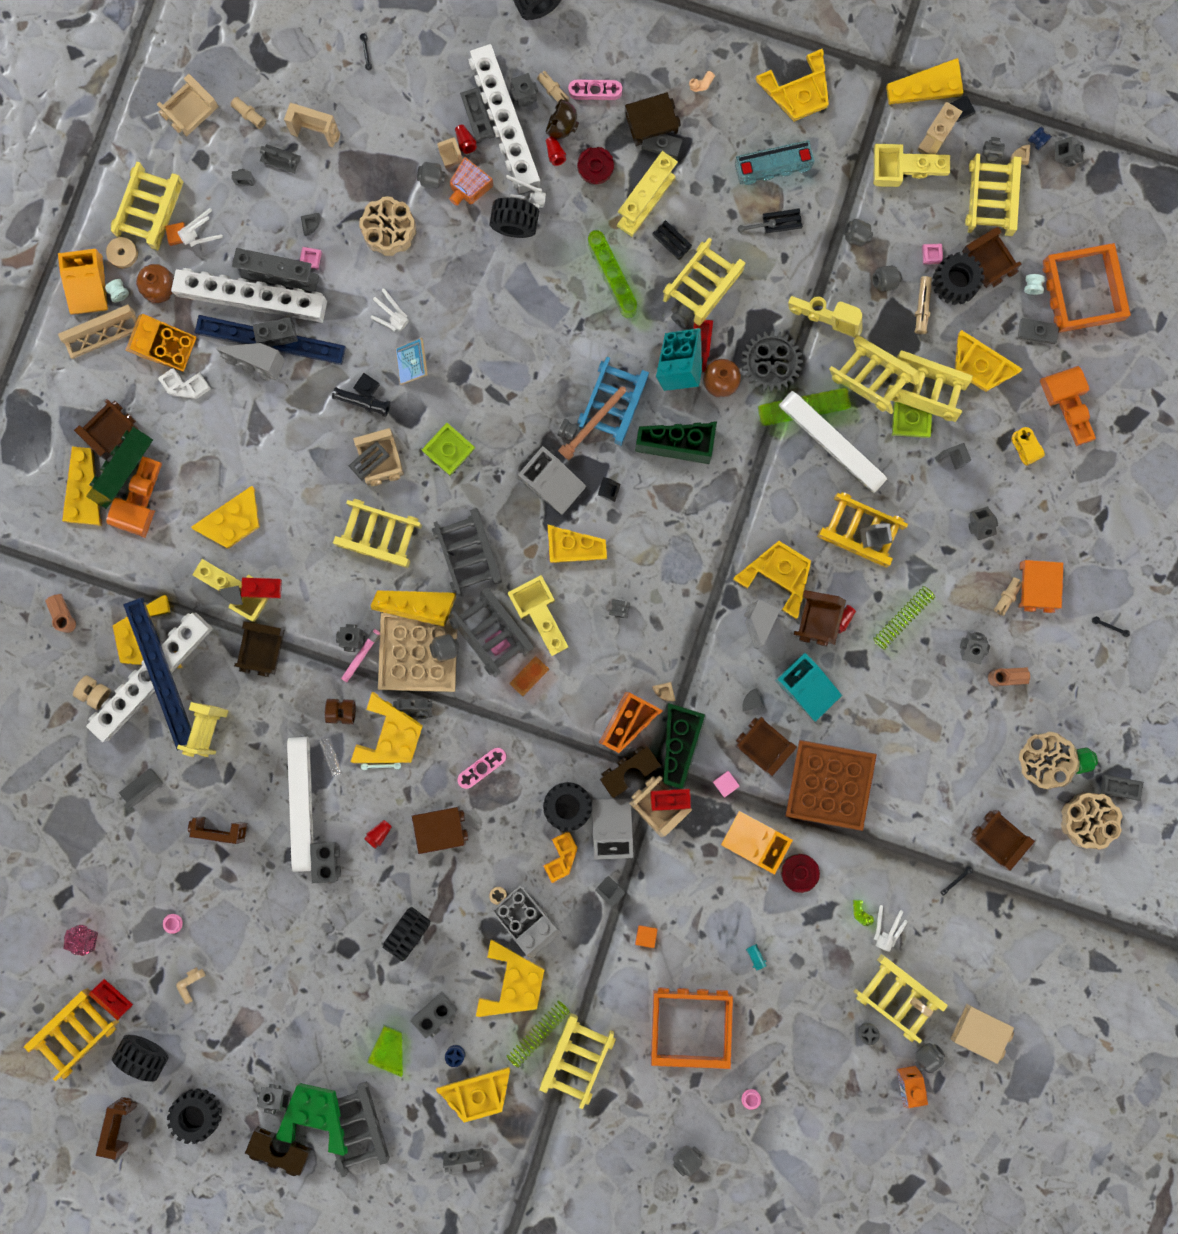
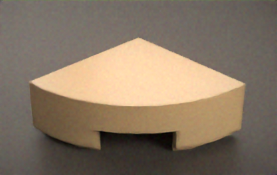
M1023 145L1014 151L1009 163L1013 157H1022L1021 165H1028L1030 145Z
M671 682L652 686L655 694L662 700L675 701Z
M915 997L911 999L910 1004L924 1015L930 1017L933 1014V1011Z

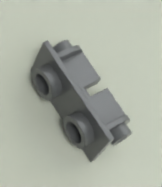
M268 144L260 148V153L262 154L260 162L295 174L301 159L300 155Z
M397 699V701H393V707L401 712L403 711L412 718L426 719L433 717L431 710L432 701L428 699H415V706H411V699Z
M483 1148L444 1154L443 1168L445 1172H449V1174L463 1172V1165H466L467 1171L480 1170L481 1167H485Z

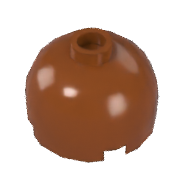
M150 264L139 271L136 285L140 294L152 303H162L171 298L174 275L160 264Z
M729 359L714 360L707 366L704 372L703 381L705 389L715 397L731 396L737 391L741 381V374L737 365Z

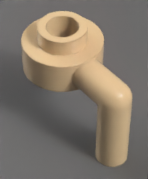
M197 967L186 973L188 977L176 984L185 1004L193 1001L186 986L206 976L203 969L198 970Z

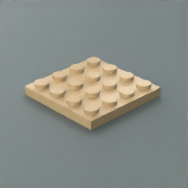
M381 613L378 690L456 692L457 655L453 659L440 662L432 657L429 647L433 638L450 634L453 639H457L458 629L455 630L451 626L449 616L443 627L388 613Z

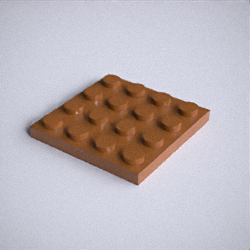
M799 740L785 816L863 831L877 754Z

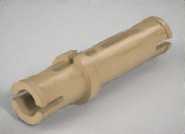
M928 276L920 278L918 309L915 312V317H917L916 334L927 333L933 279ZM924 290H926L925 302H923V300H924ZM922 309H924L923 321H921V318H922Z

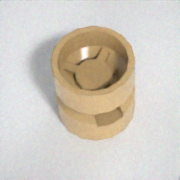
M86 675L76 685L73 697L82 702L87 701L88 706L99 710L102 704L109 698L111 689L103 684L97 685L95 679Z

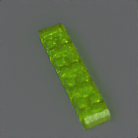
M593 230L588 235V248L620 313L625 318H632L637 312V301L604 234L599 230ZM597 238L601 242L599 244H593L591 241ZM601 255H607L609 259L606 261H602L599 257ZM614 271L617 273V276L609 277L608 273ZM623 288L625 293L618 294L616 289ZM631 304L634 308L627 311L624 306Z
M848 388L801 396L819 415L842 411L852 407ZM783 400L762 404L757 407L761 426L793 421L779 407Z

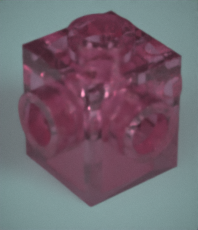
M76 925L66 930L63 949L70 951L74 955L84 956L95 951L98 932L88 929L85 925Z

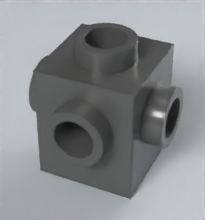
M529 73L511 79L513 88L510 90L513 101L518 102L519 107L530 106L537 101L536 94L539 93L536 82L532 83Z
M1068 137L1055 142L1056 161L1066 167H1072L1076 163L1084 161L1085 147L1076 138Z
M988 506L970 512L968 527L970 533L974 534L978 540L997 535L996 527L998 526V520Z
M346 624V627H340V632L337 631L336 643H339V647L344 648V651L355 652V649H361L362 645H364L365 633H363L362 629L357 628V625ZM347 634H352L350 641H347Z
M967 632L966 638L963 637L960 643L962 660L981 665L984 655L987 656L990 649L984 634Z
M269 1084V1088L261 1087V1091L257 1096V1107L263 1108V1113L276 1114V1111L286 1112L291 1092L282 1090L280 1085Z

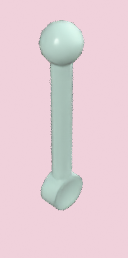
M401 763L361 764L362 770H367L368 768H401Z

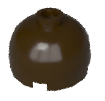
M560 99L555 106V112L550 116L545 132L551 137L564 139L571 132H576L579 122H577L578 114L574 106Z

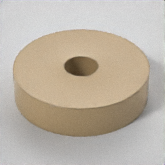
M118 237L107 245L106 256L112 265L124 269L136 262L138 250L135 244L128 238ZM121 251H125L123 255H119Z

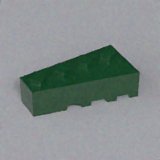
M717 421L703 424L699 422L687 425L639 426L635 452L710 464Z
M135 427L130 432L128 430L125 431L121 437L123 441L121 446L116 445L110 453L113 456L110 462L106 460L99 469L103 471L100 477L95 475L89 484L92 488L86 497L105 509L113 501L153 441L152 438Z
M668 703L664 784L679 789L685 788L706 720V714Z

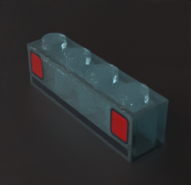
M807 140L736 156L734 164L739 184L751 185L762 179L763 181H768L775 176L781 175L786 177L793 172H807L812 168L814 158L810 142Z

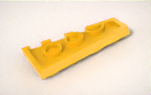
M953 59L888 83L886 86L888 104L962 96L963 86L959 59Z
M72 446L62 517L63 522L102 526L99 513L100 505L86 497L92 488L89 484L96 474L94 453L91 448Z
M377 590L371 603V610L444 627L455 602L456 593Z

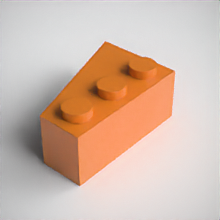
M625 692L599 743L620 753L663 710L630 692Z

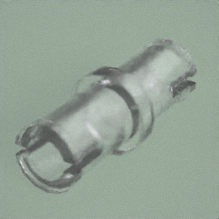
M331 737L319 740L325 756L323 759L324 762H327L331 777L343 774L337 758L339 755L335 752Z

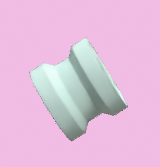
M1039 274L1026 276L1027 286L1024 292L1032 295L1042 294L1044 292L1042 285L1045 282V276Z
M121 279L112 280L105 286L106 292L110 293L111 300L115 303L124 300L129 295V291L123 287Z

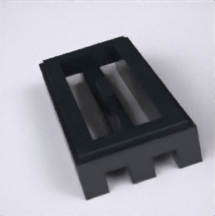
M800 208L763 213V223L770 221L767 219L792 215L796 216L774 220L776 224L797 221L796 224L773 228L766 226L764 227L765 234L802 229Z
M666 220L652 233V236L678 260L692 248V244ZM664 228H666L672 235H674L686 248H684L677 240H675ZM661 232L681 253L677 252L659 233Z

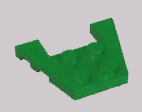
M303 1083L298 1084L276 1135V1140L288 1143L294 1142L296 1124L329 1131L328 1152L342 1156L346 1155L348 1149L344 1145L343 1137L345 1134L344 1129L340 1125L339 1117L341 1115L336 1091Z

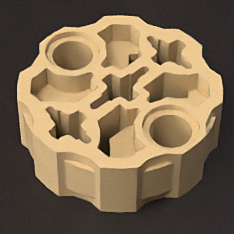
M382 197L378 201H371L365 207V212L359 221L360 230L367 246L372 251L380 252L384 256H394L397 252L406 251L411 246L413 236L416 235V223L410 208L403 201L399 202L394 200L393 197ZM400 211L406 212L404 216H397ZM384 223L388 226H391L392 230L388 227H385ZM372 237H379L376 242L370 241Z
M1047 732L1031 736L1019 754L1024 777L1043 789L1051 790L1052 788L1065 787L1071 783L1072 778L1079 771L1080 761L1078 760L1075 745L1058 733ZM1037 739H1040L1043 743L1042 748L1039 750L1033 748V743ZM1055 742H1056V743H1057V744H1056V750L1053 751L1052 753H1049L1051 750H1053V749L1055 748L1054 745H1055ZM1061 744L1067 747L1070 746L1068 750L1070 756L1066 753H1061L1063 751V746ZM1047 756L1050 758L1055 757L1052 760V765L1045 764V762L1047 761ZM1039 758H1041V760L1038 761V762L1035 763V764L1032 763V762H1029V760H1034V761H1036V760H1038ZM1063 758L1069 759V762L1061 761L1060 763H1057ZM1029 766L1034 769L1037 768L1035 771L1037 777L1028 774L1031 772ZM1046 769H1049L1048 771H1046V772L1044 773V777H1043V779H1042V776H1043V775H1042V772L1045 771ZM1058 772L1065 773L1066 779L1064 782L1056 780Z
M1079 793L1074 795V798L1070 802L1065 803L1062 808V831L1074 845L1080 848L1104 849L1114 839H1118L1121 834L1122 813L1120 808L1116 807L1111 798L1104 794ZM1095 800H1100L1104 807H1099L1100 805ZM1072 807L1077 809V814L1074 817L1070 812ZM1089 818H1092V820L1094 821L1093 824H1091ZM1108 825L1112 827V832L1109 835L1106 833ZM1078 835H1083L1088 842L1083 841Z

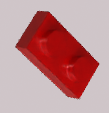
M242 577L241 597L281 599L282 579Z
M690 789L651 791L652 811L691 809Z
M105 979L89 993V996L117 1021L133 1006L128 999Z

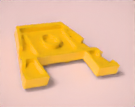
M823 49L806 56L813 72L807 76L780 87L772 70L757 75L755 78L756 82L793 121L828 108L829 102Z
M777 541L737 574L733 580L748 589L757 573L770 579L791 593L782 611L797 619L811 560L781 541Z
M166 595L146 605L150 617L170 613ZM126 617L112 625L120 663L142 665L143 657L129 619Z
M372 692L366 710L385 715L384 724L376 750L356 744L351 763H411L423 725L403 711L401 712L393 707V704L384 701L375 692Z
M491 939L487 958L506 961L507 966L500 1001L479 998L476 1017L537 1009L545 969Z

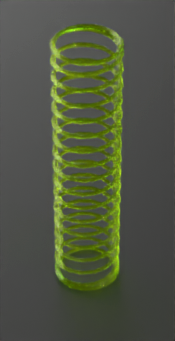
M922 586V589H919V592L916 593V596L914 595L913 599H910V602H907V605H904V608H901V612L898 611V615H895V618H891L892 621H888V624L885 625L886 628L883 627V631H879V634H876V637H873V640L882 649L886 650L888 646L883 641H881L877 635L881 636L889 645H891V643L885 637H883L880 632L884 633L891 641H894L892 637L885 633L884 629L888 630V632L894 638H897V636L893 632H891L887 628V626L891 627L892 630L898 635H900V633L894 627H892L889 622L893 623L901 632H903V630L897 624L894 623L893 619L896 620L903 628L906 629V626L902 622L897 620L896 616L900 617V619L906 625H909V623L904 618H902L899 615V613L903 614L908 621L912 622V620L906 614L903 613L902 609L905 610L913 619H916L912 613L906 610L905 606L908 607L916 616H919L918 613L908 605V603L912 604V606L918 612L922 613V611L916 605H914L911 600L915 601L916 604L924 610L925 608L923 607V605L916 601L914 597H917L925 606H928V604L920 597H918L917 594H920L928 603H931V601L920 592V590L924 591V593L930 599L934 600L936 597L931 590H929L925 586ZM924 588L930 591L934 597H932L928 592H926Z
M557 1000L558 1004L567 1012V1014L563 1012L556 1004H554V1006L563 1014L564 1017L558 1014L551 1007V1009L558 1015L560 1020L553 1016V1014L550 1011H548V1013L556 1020L558 1024L553 1022L546 1014H544L545 1017L551 1021L554 1027L548 1024L544 1018H541L550 1027L551 1031L547 1029L540 1021H538V1023L545 1028L548 1034L543 1032L535 1024V1026L543 1033L545 1038L542 1037L534 1028H532V1030L541 1038L542 1041L537 1039L530 1031V1035L536 1039L538 1044H536L528 1035H525L534 1044L536 1048L531 1046L524 1038H522V1040L532 1049V1051H530L522 1042L519 1041V1043L528 1051L529 1055L526 1054L518 1045H516V1047L525 1055L526 1058L522 1057L518 1053V1051L513 1048L514 1052L521 1057L523 1062L520 1061L512 1052H510V1054L519 1062V1064L511 1056L506 1055L508 1060L515 1067L520 1068L521 1063H524V1059L527 1060V1056H531L530 1052L534 1053L533 1049H537V1046H540V1042L543 1043V1039H546V1035L549 1036V1032H553L552 1028L556 1029L555 1025H559V1022H562V1018L565 1019V1015H569V1009L562 1002Z

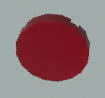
M602 147L587 148L578 158V173L589 184H602L609 180L613 174V157L608 150Z
M795 854L791 855L783 863L781 877L787 888L794 892L804 893L812 890L818 883L820 870L816 861L810 856Z

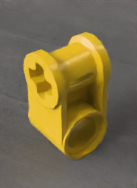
M1023 427L1013 433L1012 443L1024 465L1028 466L1045 456L1044 450L1032 429Z

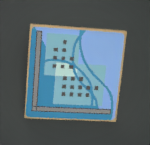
M423 338L395 348L400 385L428 375Z

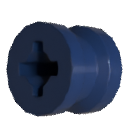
M1041 126L1030 136L1028 141L1036 145L1035 148L1039 151L1052 136L1046 134Z
M460 1045L450 1046L445 1054V1061L450 1067L460 1066L465 1058L464 1048Z

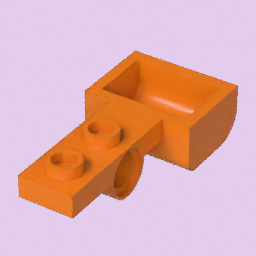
M1076 366L1041 378L1040 383L1049 405H1060L1075 445L1079 446L1094 441L1096 437L1089 422V410L1085 404L1081 403L1079 396L1085 395L1089 391V385L1082 369Z
M142 456L137 473L130 480V492L127 500L117 497L113 499L106 520L108 525L146 538L155 513L154 510L148 509L147 505L162 466L161 462Z

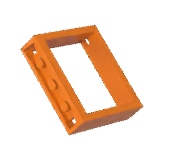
M1115 243L1051 254L1043 260L1044 268L1042 270L1043 273H1046V289L1050 291V307L1054 310V323L1059 327L1058 333L1121 322L1131 316ZM1102 254L1115 313L1068 321L1056 262Z
M659 987L658 991L653 990L651 1066L731 1069L732 994L728 993V990H716V993H709L707 989H697V992H689V989L686 988L669 991V988ZM659 998L725 1001L723 1057L657 1054Z

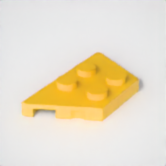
M960 330L958 333L954 369L972 375L971 383L983 391L991 390L1022 371L1021 367L963 330Z
M250 486L191 526V528L229 549L260 528L255 488Z
M510 1066L437 1087L436 1091L447 1101L451 1109L455 1110L458 1117L464 1123L500 1113L503 1110Z

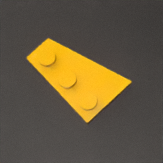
M548 525L550 563L607 560L605 539Z

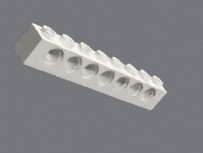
M489 44L471 50V58L468 61L471 70L475 69L477 75L474 78L477 87L481 86L483 92L480 94L483 103L488 105L489 109L486 110L490 121H494L495 126L492 128L495 137L500 138L499 148L501 154L506 155L505 165L508 172L511 171L513 177L536 188L541 187L540 178L492 45ZM483 67H488V68H490V69L487 70V71H482V70H481ZM489 84H495V85H496V86L493 87V88H488V87H487ZM497 100L502 102L499 105L493 104ZM503 117L508 119L506 122L499 121ZM508 134L514 135L512 139L505 138ZM514 151L520 152V155L513 156L511 154ZM520 168L527 170L525 173L517 172ZM512 182L514 189L518 188L519 194L530 191V189Z
M188 268L176 269L171 290L176 297L323 323L327 305L325 296L319 292L305 293L302 289L293 288V290H289L281 285L272 287L260 281L250 283L243 278L233 280L226 275H219L217 277L204 271L200 274ZM199 281L196 287H191L193 282ZM212 285H217L214 291H209ZM236 288L233 294H228L229 289ZM254 291V295L252 297H246L248 292ZM267 295H273L271 300H264ZM291 298L289 304H283L284 299ZM305 301H309V302H310V304H309L308 307H306V308H302V307H301V305H302L303 302H305Z
M197 613L186 614L181 620L182 624L178 628H173L167 636L169 638L165 642H160L171 674L213 630ZM187 628L192 632V636L189 639L184 635ZM174 642L177 643L179 647L176 653H174L171 649V646ZM144 660L141 663L143 666L138 671L134 670L128 676L130 680L125 685L121 684L115 690L116 695L112 699L108 698L102 704V710L99 713L95 712L88 719L90 722L86 727L102 742L109 741L155 692L151 680L148 681L145 678L147 668ZM134 685L139 688L137 695H134L132 692ZM121 699H123L126 703L124 709H121L119 706V701ZM108 713L112 716L111 723H108L106 721V715Z

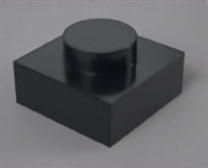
M968 96L950 103L962 111L957 122L975 113V109Z
M363 373L353 389L361 395L369 397L373 396L380 383Z
M603 477L598 496L615 502L621 484L610 478Z

